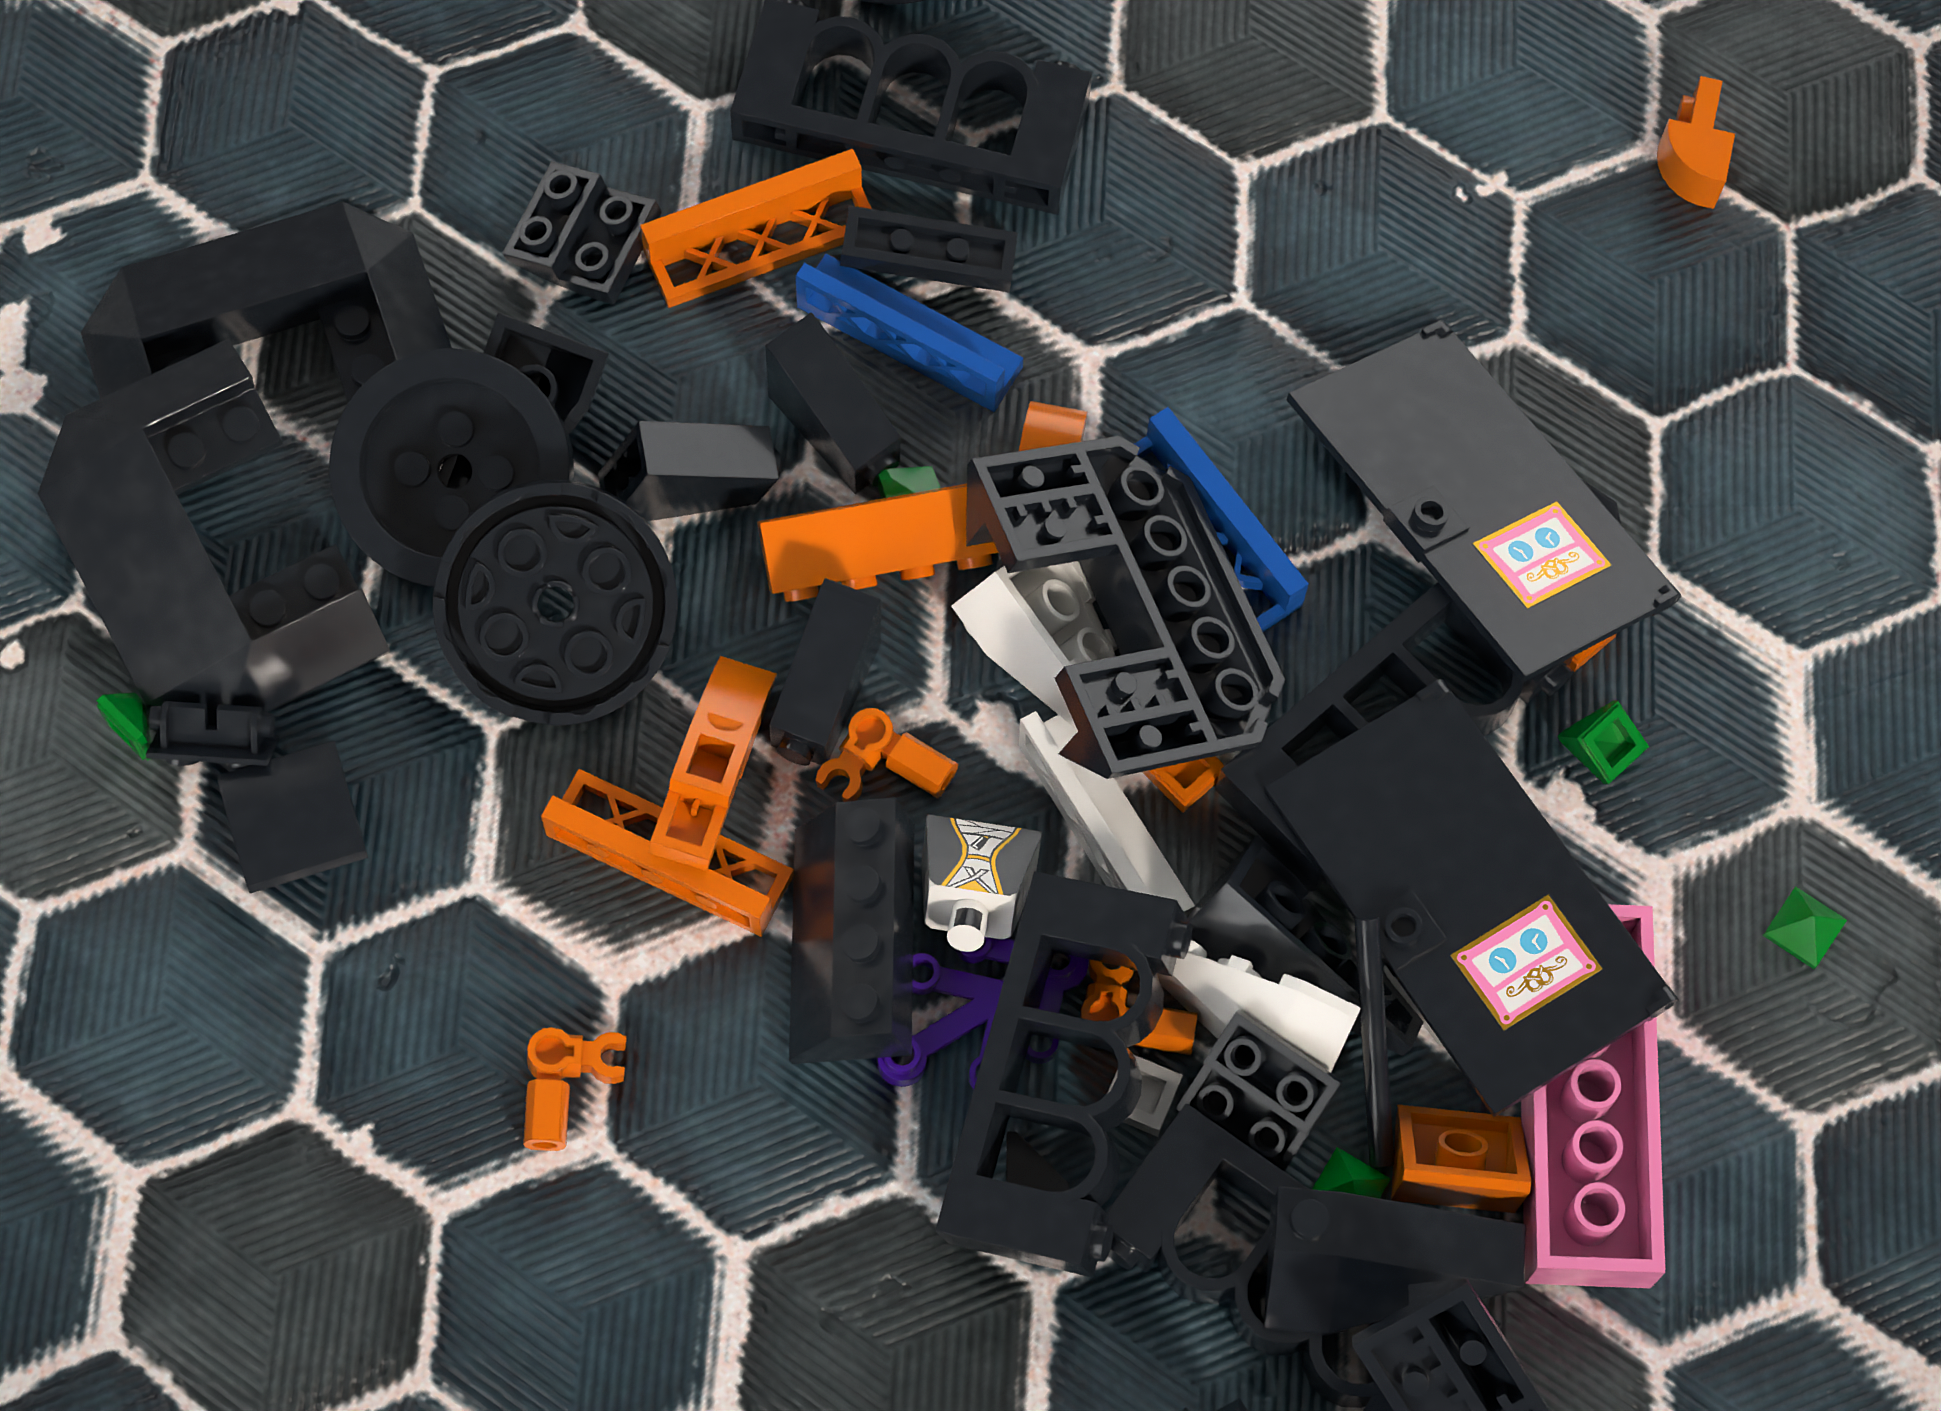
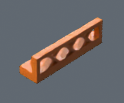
M850 149L641 224L643 251L668 308L843 245L846 225H837L824 220L829 206L852 199L855 207L872 209L862 188V167L854 150ZM788 221L808 227L803 240L791 245L771 239L777 225ZM735 240L756 246L750 260L739 264H734L718 257L724 244ZM683 259L703 265L697 279L676 287L673 286L665 268L666 265ZM712 269H714V270L717 271V272H714V273L710 274L711 271H712Z
M578 769L562 799L552 795L541 815L546 836L762 937L794 876L793 868L722 835L719 836L715 847V853L721 867L716 870L708 868L705 871L648 853L650 841L626 830L624 826L646 819L657 823L662 807L581 769ZM587 790L608 800L613 818L604 820L577 807L576 805L584 791ZM617 805L631 812L620 815ZM725 855L739 862L728 865ZM756 869L775 878L767 895H764L734 881L732 877Z

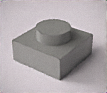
M1134 1055L1142 1074L1141 1096L1133 1113L1123 1122L1158 1137L1183 1075ZM1116 1072V1074H1115V1077H1114V1079H1113V1081H1112V1084H1111V1086H1110V1088H1109L1108 1093L1111 1091V1089H1112V1087H1113V1085H1114V1083H1115V1081H1116V1079H1117V1072Z

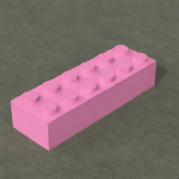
M1608 904L1655 967L1653 906ZM1656 1017L1640 1025L1521 1100V1121L1531 1176L1530 1193L1523 1201L1524 1224H1526L1525 1284L1651 1288L1665 1274Z

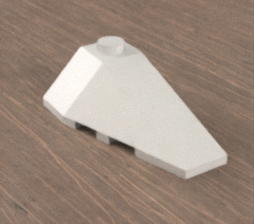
M1078 561L1014 573H1007L1005 566H1003L951 607L963 622L967 632L977 641L988 657L1077 730L1055 681V677L1064 666L1115 657L1114 651L1118 649L1110 629H1103L1092 604L1096 598Z
M1192 940L1186 957L1184 959L1177 958L1172 976L1157 974L1161 986L1189 1012L1198 1013L1197 1020L1217 1039H1219L1235 1012L1240 1010L1330 1073L1361 1009L1306 981L1287 974L1283 975L1279 984L1263 979L1252 969L1253 965L1250 961L1231 955L1230 959L1221 958L1218 962L1207 959V953L1203 947Z

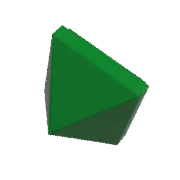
M1795 886L1763 936L1815 970L1847 919Z
M1336 1147L1312 1189L1345 1192L1380 1199L1391 1178Z

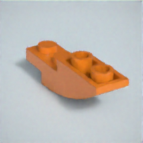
M723 656L719 657L703 692L670 778L669 790L654 829L648 853L705 871L708 870L738 781L742 778L777 673Z

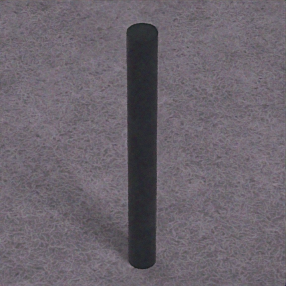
M1359 917L1354 919L1359 1004L1361 1008L1360 1020L1369 1165L1371 1167H1389L1394 1165L1380 921L1379 917Z

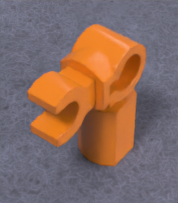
M866 708L857 712L851 718L848 726V735L838 748L841 752L840 756L822 764L817 771L815 781L817 787L824 790L833 777L843 775L850 780L848 787L841 796L843 802L857 801L863 788L862 775L866 770L872 771L878 761L884 758L887 760V768L938 799L954 778L958 769V763L907 732L900 736L894 732L893 724L886 713L876 708Z
M1089 959L1088 970L1090 977L1095 983L1089 984L1086 989L1080 1018L1092 1021H1110L1123 1016L1130 1009L1126 1007L1128 992L1123 986L1130 981L1134 971L1123 966L1111 970L1106 968L1102 962ZM1163 1007V1013L1155 1029L1140 1043L1132 1046L1191 1055L1198 1013Z
M550 1027L539 1030L531 1037L527 1047L528 1069L536 1079L529 1081L527 1084L523 1145L526 1148L545 1151L565 1149L567 1145L570 1085L562 1079L565 1077L580 1078L581 1073H592L597 1080L605 1084H616L624 1081L625 1067L608 1066L602 1061L601 1056L608 1050L624 1051L626 1048V1036L620 1033L608 1032L598 1036L594 1041H583V1035H568L561 1029Z

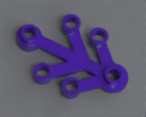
M985 937V945L978 951L965 952L955 949L957 955L967 963H979L984 959L1009 964L1015 940ZM925 953L913 955V969L919 965L929 967L933 972V977L924 983L913 980V993L925 995L933 991L971 1001L917 1034L912 1035L914 1058L909 1064L898 1065L893 1062L891 1057L878 1058V1070L883 1079L891 1085L898 1087L913 1085L924 1075L926 1059L987 1022L980 1056L972 1062L969 1070V1082L974 1090L977 1080L976 1073L981 1066L1004 980L940 967L937 960L931 955ZM1064 954L1070 962L1065 969L1055 970L1050 967L1039 1007L1040 1010L1054 1013L1060 1012L1063 994L1077 988L1085 979L1088 971V959ZM1049 1038L1051 1047L1044 1052H1036L1029 1046L1026 1059L1036 1064L1049 1062L1057 1053L1059 1040Z

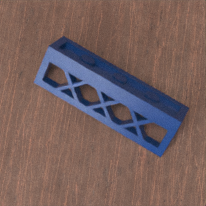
M828 254L824 255L816 268L804 262L796 274L797 308L808 314L812 312L821 321L992 412L996 411L1023 368V357L855 268L840 266L841 261Z
M1169 407L1149 418L1147 436L1134 444L1140 447L1137 455L1143 458L1153 452L1166 470L1169 466H1172L1191 478L1222 546L1228 547L1235 556L1234 572L1241 587L1262 591L1273 604L1272 608L1256 618L1262 632L1301 608L1309 583ZM1241 565L1250 576L1240 574Z

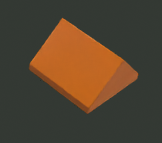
M1398 1105L1391 1201L1516 1213L1530 1193L1531 1176L1521 1117L1503 1115L1493 1117L1492 1114Z

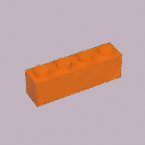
M967 483L757 521L769 591L772 594L783 592L785 602L817 597L819 593L818 585H822L825 578L835 582L841 581L843 585L858 590L878 585L876 575L899 571L900 579L904 581L935 575L934 564L957 560L958 570L988 566L993 564L991 554L999 552L994 542L966 547Z

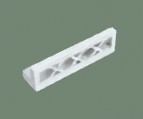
M1036 711L1020 719L1018 737L1020 749L1106 886L1175 899L1178 901L1186 917L1190 915L1195 907L1194 903L1114 778L1106 779L1058 755L1078 731L1059 715L1044 723Z

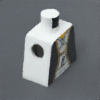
M927 814L921 863L924 923L932 929L948 931L947 940L949 944L955 949L965 952L979 949L983 945L985 937L997 939L1011 937L1025 906L1033 873L1037 870L1042 831Z

